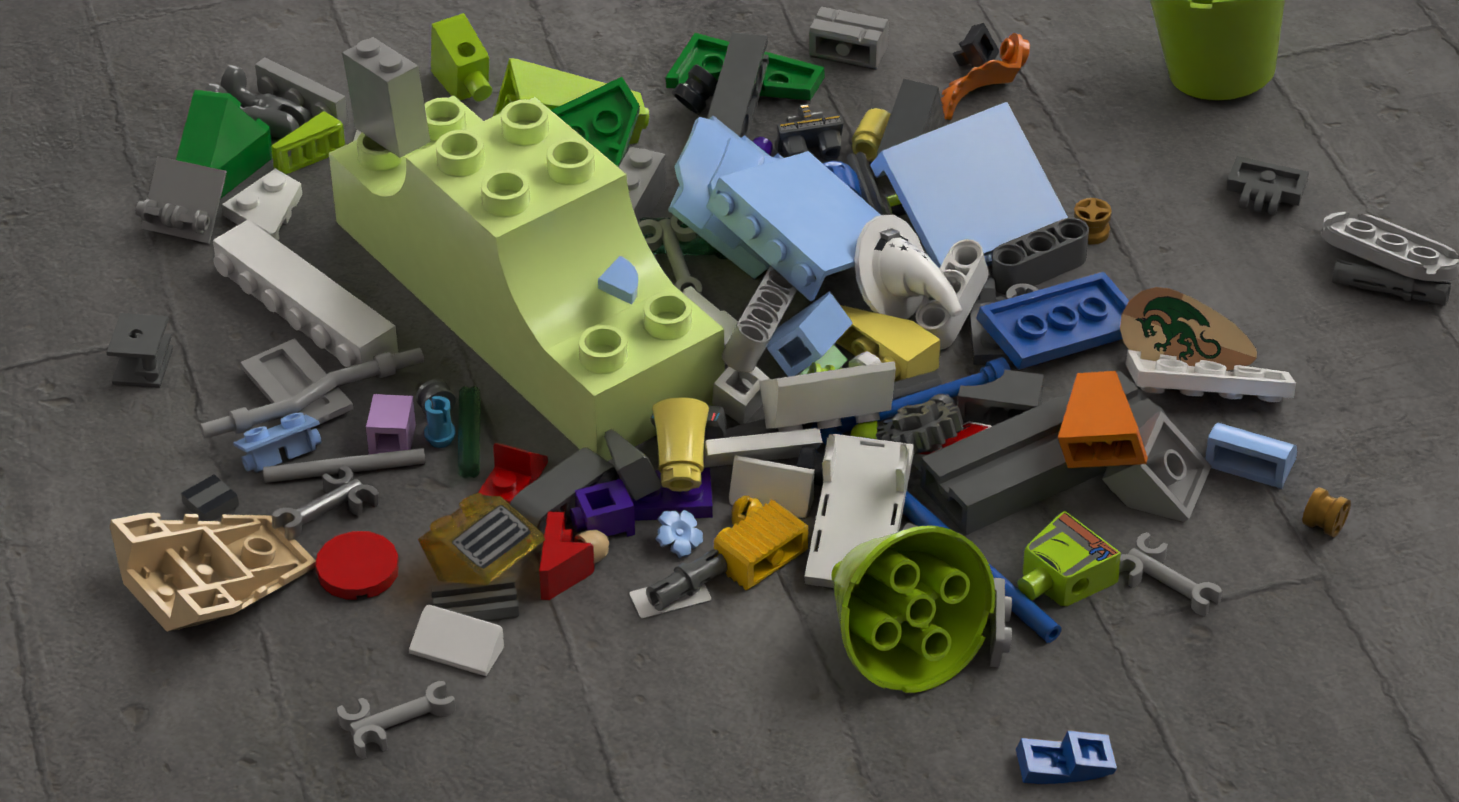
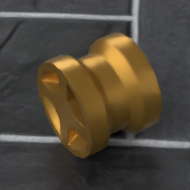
M1097 198L1080 200L1074 207V218L1081 219L1089 227V245L1100 244L1106 241L1110 234L1108 222L1111 219V207L1107 202Z
M1318 487L1307 502L1302 522L1309 527L1319 526L1324 529L1325 534L1335 537L1346 522L1351 501L1344 497H1331L1328 490Z

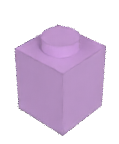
M373 394L366 425L369 454L411 449L416 426L413 396Z

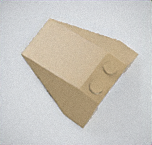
M144 513L112 519L110 523L123 584L167 632L204 624L232 615L309 572L316 565V560L295 539L287 540L285 538V528L283 526L277 529L272 527V516L222 514L221 521H198V514H184L183 520H160V513Z

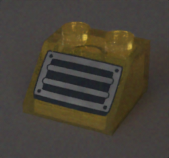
M481 493L472 494L464 498L459 503V509L451 515L440 517L432 522L429 526L431 530L418 539L438 581L488 585L545 541L542 532L501 496H482Z

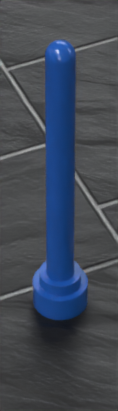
M1000 357L986 362L985 367H982L979 373L892 400L891 410L879 412L880 420L876 421L879 422L894 417L898 413V409L907 405L925 403L931 397L940 393L948 394L951 398L958 396L960 385L976 386L993 382L1004 374V370H1011L1005 358ZM855 416L841 418L842 426H837L836 428L841 433L851 431L858 423H856Z

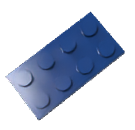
M1101 272L979 307L976 319L1018 369H1023L1123 339L1120 331L1121 316L1129 300L1106 273Z

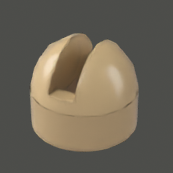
M588 530L575 536L574 542L593 544L594 564L607 556L609 541L602 532Z

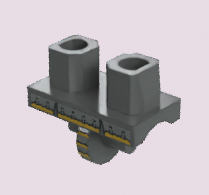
M808 104L799 105L798 116L787 117V123L777 124V140H775L777 153L783 152L785 157H790L807 152V148L819 147L820 155L824 159L840 156L841 136L844 125L842 116L824 117L822 112L811 114Z

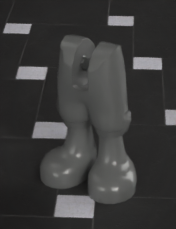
M235 65L227 67L220 85L211 83L204 90L233 95L242 103L240 109L253 120L260 118L270 127V135L275 138H284L313 118L308 109L291 100L269 93L254 95L246 89L247 78L245 72Z

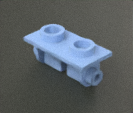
M301 412L293 413L283 417L280 420L281 424L267 429V427L262 426L246 431L244 438L233 442V444L247 453V455L242 456V463L246 471L254 470L259 472L263 470V467L282 463L278 449L284 446L288 459L316 450V445L321 444L322 441L316 428L311 430V428L320 425L319 420L304 415Z

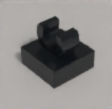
M981 23L971 27L965 39L959 43L962 50L954 52L953 56L959 66L970 63L974 68L980 67L990 60H995L999 49L985 24Z

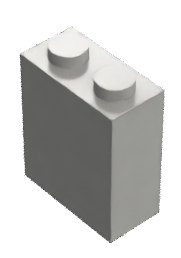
M374 37L362 40L356 46L342 52L355 128L399 158L430 143L418 65Z

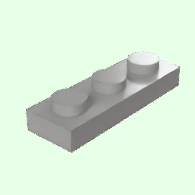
M265 57L255 64L259 93H269L291 100L308 109L313 118L325 111L340 120L344 127L348 125L344 95Z

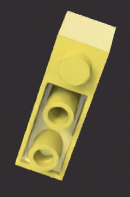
M840 305L853 324L835 343L855 356L868 351L878 357L882 363L895 361V381L932 372L939 368L940 339L914 321Z

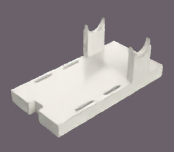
M829 434L822 462L823 486L804 576L805 584L834 588V582L831 577L832 569L853 548L874 538L899 532L914 454V444ZM828 502L825 516H823L825 503ZM896 511L895 524L891 525L893 512ZM818 538H820L818 552H816Z

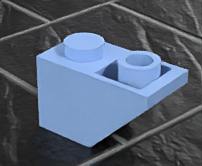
M829 291L780 325L769 341L767 349L788 377L795 376L810 366L812 362L820 359L853 323Z

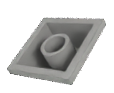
M1159 411L1139 428L1148 457L1147 464L1108 466L1102 480L1127 507L1184 522L1190 519L1212 466L1162 411Z

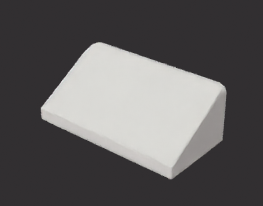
M735 455L729 504L733 505L738 498L744 495L759 499L762 506L765 503L769 504L772 499L796 517L806 518L814 500V470Z
M426 605L411 641L409 654L487 676L504 648L503 629L497 624L436 606Z

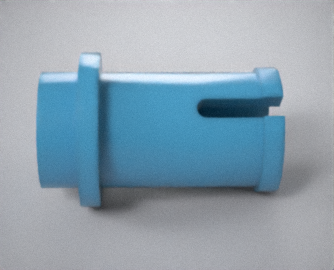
M442 396L432 397L433 409L429 399L425 402L427 426L424 429V437L433 447L443 448L451 444L456 435L455 426L451 423L450 401Z

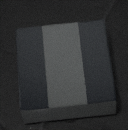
M215 474L181 493L182 503L194 514H198L201 521H213L222 516V514L239 506L238 495Z

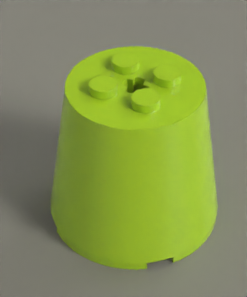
M1150 0L1169 78L1180 91L1190 96L1207 100L1235 99L1258 91L1274 76L1285 0Z

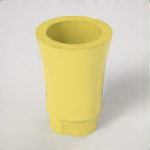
M669 398L659 401L653 405L652 411L657 431L661 485L672 491L680 492L699 488L701 485V472L704 469L703 451L709 406L705 402L693 398Z

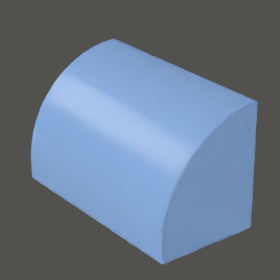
M1218 422L1214 425L1208 436L1205 459L1213 469L1282 489L1296 460L1297 446Z

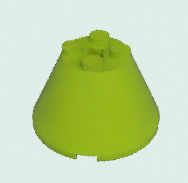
M918 526L880 538H874L853 548L832 569L831 577L834 582L836 607L847 655L855 668L866 679L883 689L888 688L902 690L905 693H916L935 688L950 680L965 668L976 655L986 638L982 636L989 612L994 614L995 608L993 574L989 563L980 549L968 538L951 529L939 526Z

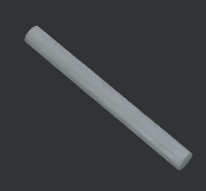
M424 448L267 466L263 467L264 481L269 483L319 477L326 473L328 475L339 474V466L341 465L348 466L352 472L425 464Z

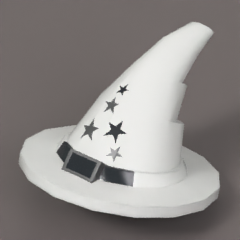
M880 215L864 225L857 239L854 263L856 280L861 294L873 312L908 319L917 312L924 296L937 300L953 317L961 314L963 310L952 285L931 258L924 253L917 234L906 221L895 215Z

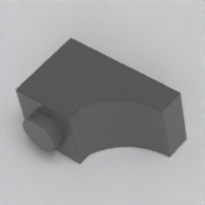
M1004 370V374L993 382L976 386L960 385L957 406L959 407L963 423L971 421L994 426L1042 405L1044 375Z

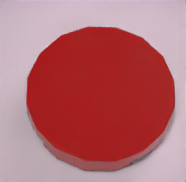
M351 531L337 535L326 542L317 553L315 566L321 587L331 595L346 600H357L356 595L367 594L368 598L379 595L391 587L398 577L399 558L394 544L383 535L370 531Z

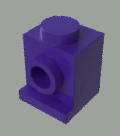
M621 479L575 490V508L570 509V517L575 532L598 530L606 536L625 532L627 537L635 535L634 505Z

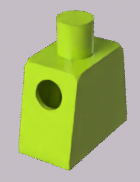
M462 13L432 23L431 72L451 96L454 95L460 101L473 97L475 101L480 102L486 100L492 93V87L489 84V56L467 17Z

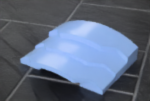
M711 116L709 119L699 117L695 120L689 139L674 166L680 186L674 195L668 211L753 279H756L769 268L770 264L708 210L706 206L719 177L783 159V157L778 153L771 157L745 135L742 138L739 137L715 116Z

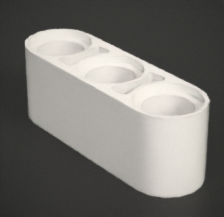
M965 239L955 243L950 248L939 268L955 291L963 310L961 314L953 317L933 297L924 296L915 315L918 325L940 339V350L946 349L955 341L989 275L982 247L974 240Z

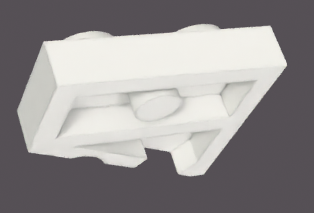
M275 168L223 203V216L238 225L249 219L276 240H279V230L282 224L288 223L292 215V208L297 206L302 196L301 183Z

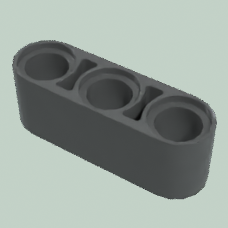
M1065 218L996 247L992 255L991 278H994L996 291L1006 294L1011 286L1020 283L1035 286L1083 265L1087 258L1088 225L1081 219Z
M582 448L521 490L511 501L508 510L530 529V534L542 541L544 540L548 512H564L565 526L572 522L570 509L575 508V490L618 480L620 476L613 464L591 449Z

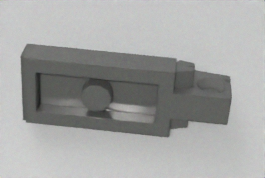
M987 278L968 315L973 365H986V362L1000 357L1005 358L1008 364H1013L976 319L979 307L1005 300V297H996L994 278Z

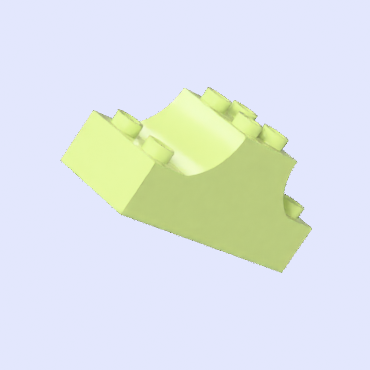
M454 95L449 98L432 99L424 104L430 143L399 158L363 132L356 141L329 152L336 222L579 449L589 448L609 461L612 457L604 437L605 432L613 429L634 447L656 436V429L650 419L653 414L652 407L657 402L665 399L693 398L713 406L714 383L725 371V362L722 359L724 328L676 288L660 267L637 222L629 196L627 174L536 97L530 100L525 99L511 102L503 108L500 114L485 121ZM619 256L627 259L635 267L638 274L637 297L632 305L598 289V278Z

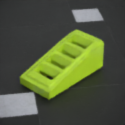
M325 111L321 112L271 146L274 169L276 168L284 174H289L328 158L329 152L345 146L343 123ZM291 150V156L288 157V151Z

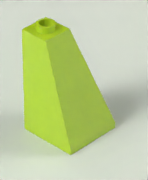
M509 58L493 116L500 114L503 108L511 102L525 99L530 100L534 97L552 110L607 83L527 61ZM631 90L640 105V112L629 144H635L639 141L642 129H646L648 126L649 110L644 107L641 93Z

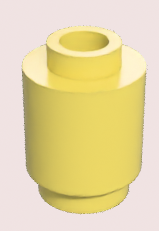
M874 108L865 113L852 137V150L854 154L862 152L866 155L868 162L874 161L891 115L888 111Z

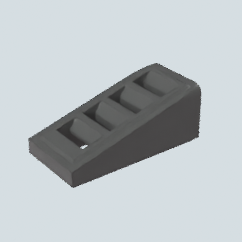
M613 429L605 432L604 437L615 468L631 498L637 501L660 489V479L648 457Z

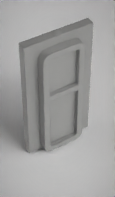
M295 338L240 362L241 369L271 403L292 398L326 375L324 370ZM335 387L298 413L301 412L304 415L317 419L322 424L353 410V403L339 387Z

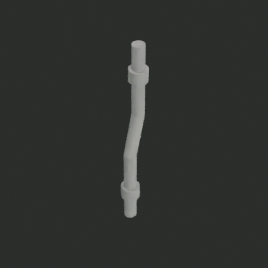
M419 347L394 355L386 352L373 356L372 361L329 372L290 399L251 410L243 407L230 411L229 416L201 423L202 436L204 439L232 431L235 434L251 430L253 425L298 413L335 387L373 376H378L381 379L395 375L398 369L423 363L424 356L422 350Z

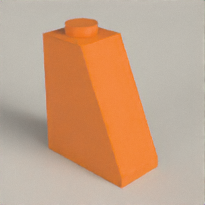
M1116 371L1077 373L1058 435L1067 467L1147 464L1148 457Z

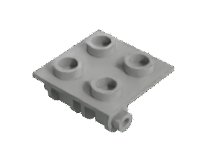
M157 156L148 198L144 202L139 201L136 206V215L141 216L142 219L141 229L210 244L227 171Z

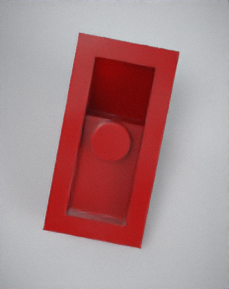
M494 443V468L478 492L479 505L493 509L499 505H503L508 509L513 498L539 478L548 463V456L513 446Z
M548 512L539 569L541 600H551L589 577L595 570L593 544L573 542L572 529H565L564 512Z

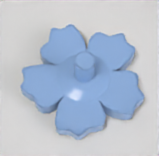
M683 510L680 514L677 511H664L658 518V521L663 526L658 528L656 541L659 542L661 547L672 543L671 552L676 553L679 558L689 556L691 548L695 549L703 542V532L694 528L697 525V521L692 513Z

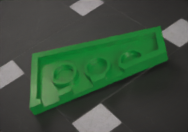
M694 33L665 77L666 88L675 89L678 84L685 83L688 79V72L696 64L707 70L718 80L729 42ZM764 52L769 57V63L759 96L811 100L825 78L824 67Z

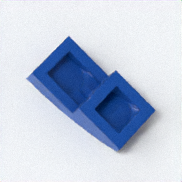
M1067 731L1062 742L1021 738L1016 747L1023 783L1058 784L1086 781L1112 775L1117 769L1109 735Z

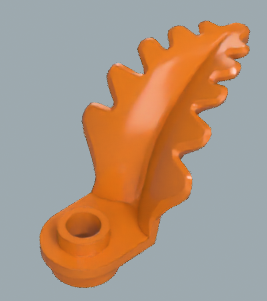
M1011 34L1001 44L999 54L1002 61L990 60L980 67H974L966 76L950 82V87L943 90L942 95L944 96L941 98L942 105H944L945 119H952L957 104L970 91L985 85L1013 82L1018 71L1028 59L1030 51L1029 41L1023 39L1021 34Z

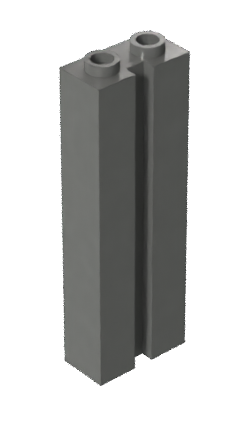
M1120 370L1116 372L1138 429L1155 413L1162 411L1165 414L1163 409L1155 405L1149 398L1144 400L1143 393L1140 387L1136 386V383L1131 382ZM1071 392L922 457L920 487L965 535H968L1105 473L1108 466L1067 467L1058 435L1070 399Z

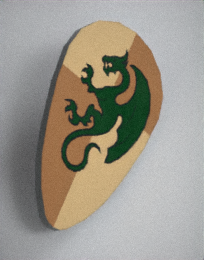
M1154 287L1141 291L1129 300L1121 316L1120 331L1124 344L1129 350L1141 351L1140 359L1157 361L1160 359V354L1177 356V360L1194 367L1195 363L1200 362V360L1213 361L1226 366V371L1234 370L1236 365H1250L1257 358L1255 346L1235 323L1197 299L1171 288Z

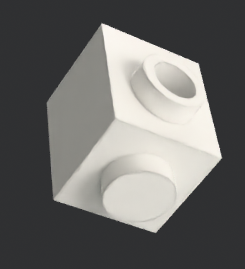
M728 367L714 383L712 404L722 406L724 412L738 423H747L762 405L759 381L770 380V378L758 367H755L752 372L748 373L739 372Z

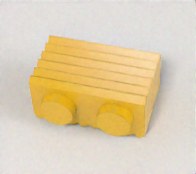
M771 499L769 504H764L763 508L756 507L751 510L745 520L741 519L739 524L735 523L732 528L726 527L721 530L714 539V549L718 550V555L722 554L726 560L727 572L725 573L727 576L731 577L734 582L737 581L739 586H743L745 590H748L808 549V525Z

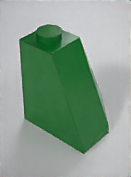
M195 90L176 160L227 171L221 194L222 198L271 160L272 143L270 127L260 118L253 120L240 109L242 103L229 93Z

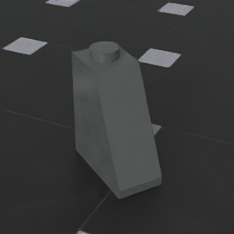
M903 79L878 148L877 156L882 150L944 126L945 117L938 86Z

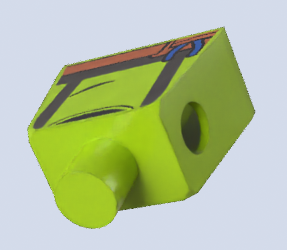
M1063 511L1026 546L1023 563L1024 576L1017 582L1018 589L1031 601L1045 593L1060 606H1069L1118 582L1121 552L1069 513Z

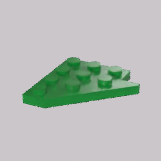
M620 77L551 111L619 167L626 154L640 112V105L623 77Z

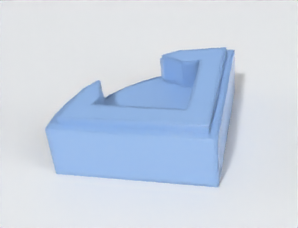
M619 256L598 278V289L632 305L637 297L638 274L635 267L627 259Z

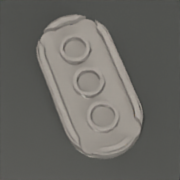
M1337 212L1324 218L1321 236L1326 242L1337 248L1414 279L1440 282L1453 280L1459 276V255L1449 246L1368 214H1358V219L1348 218L1349 213Z

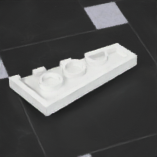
M1127 350L1126 366L1136 386L1141 387V390L1145 392L1163 393L1165 389H1178L1180 393L1188 396H1202L1204 392H1217L1221 397L1228 399H1241L1243 394L1257 395L1260 400L1267 402H1280L1282 397L1294 398L1296 382L1289 372L1242 365L1234 366V371L1230 372L1226 371V366L1213 361L1200 360V362L1195 363L1194 367L1177 360V356L1160 354L1159 360L1151 361L1140 359L1141 351Z

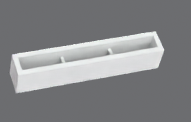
M249 219L213 240L215 252L213 261L217 271L222 276L229 277L245 293L252 294L264 303L269 311L276 312L287 320L295 330L302 331L319 348H325L337 357L345 367L372 361L373 356L390 352L391 355L398 353L396 326Z

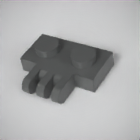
M1237 156L1228 177L1227 190L1242 193L1239 208L1247 209L1250 200H1254L1253 211L1261 212L1264 204L1267 203L1269 204L1268 214L1276 215L1281 202L1300 205L1308 182L1309 171Z

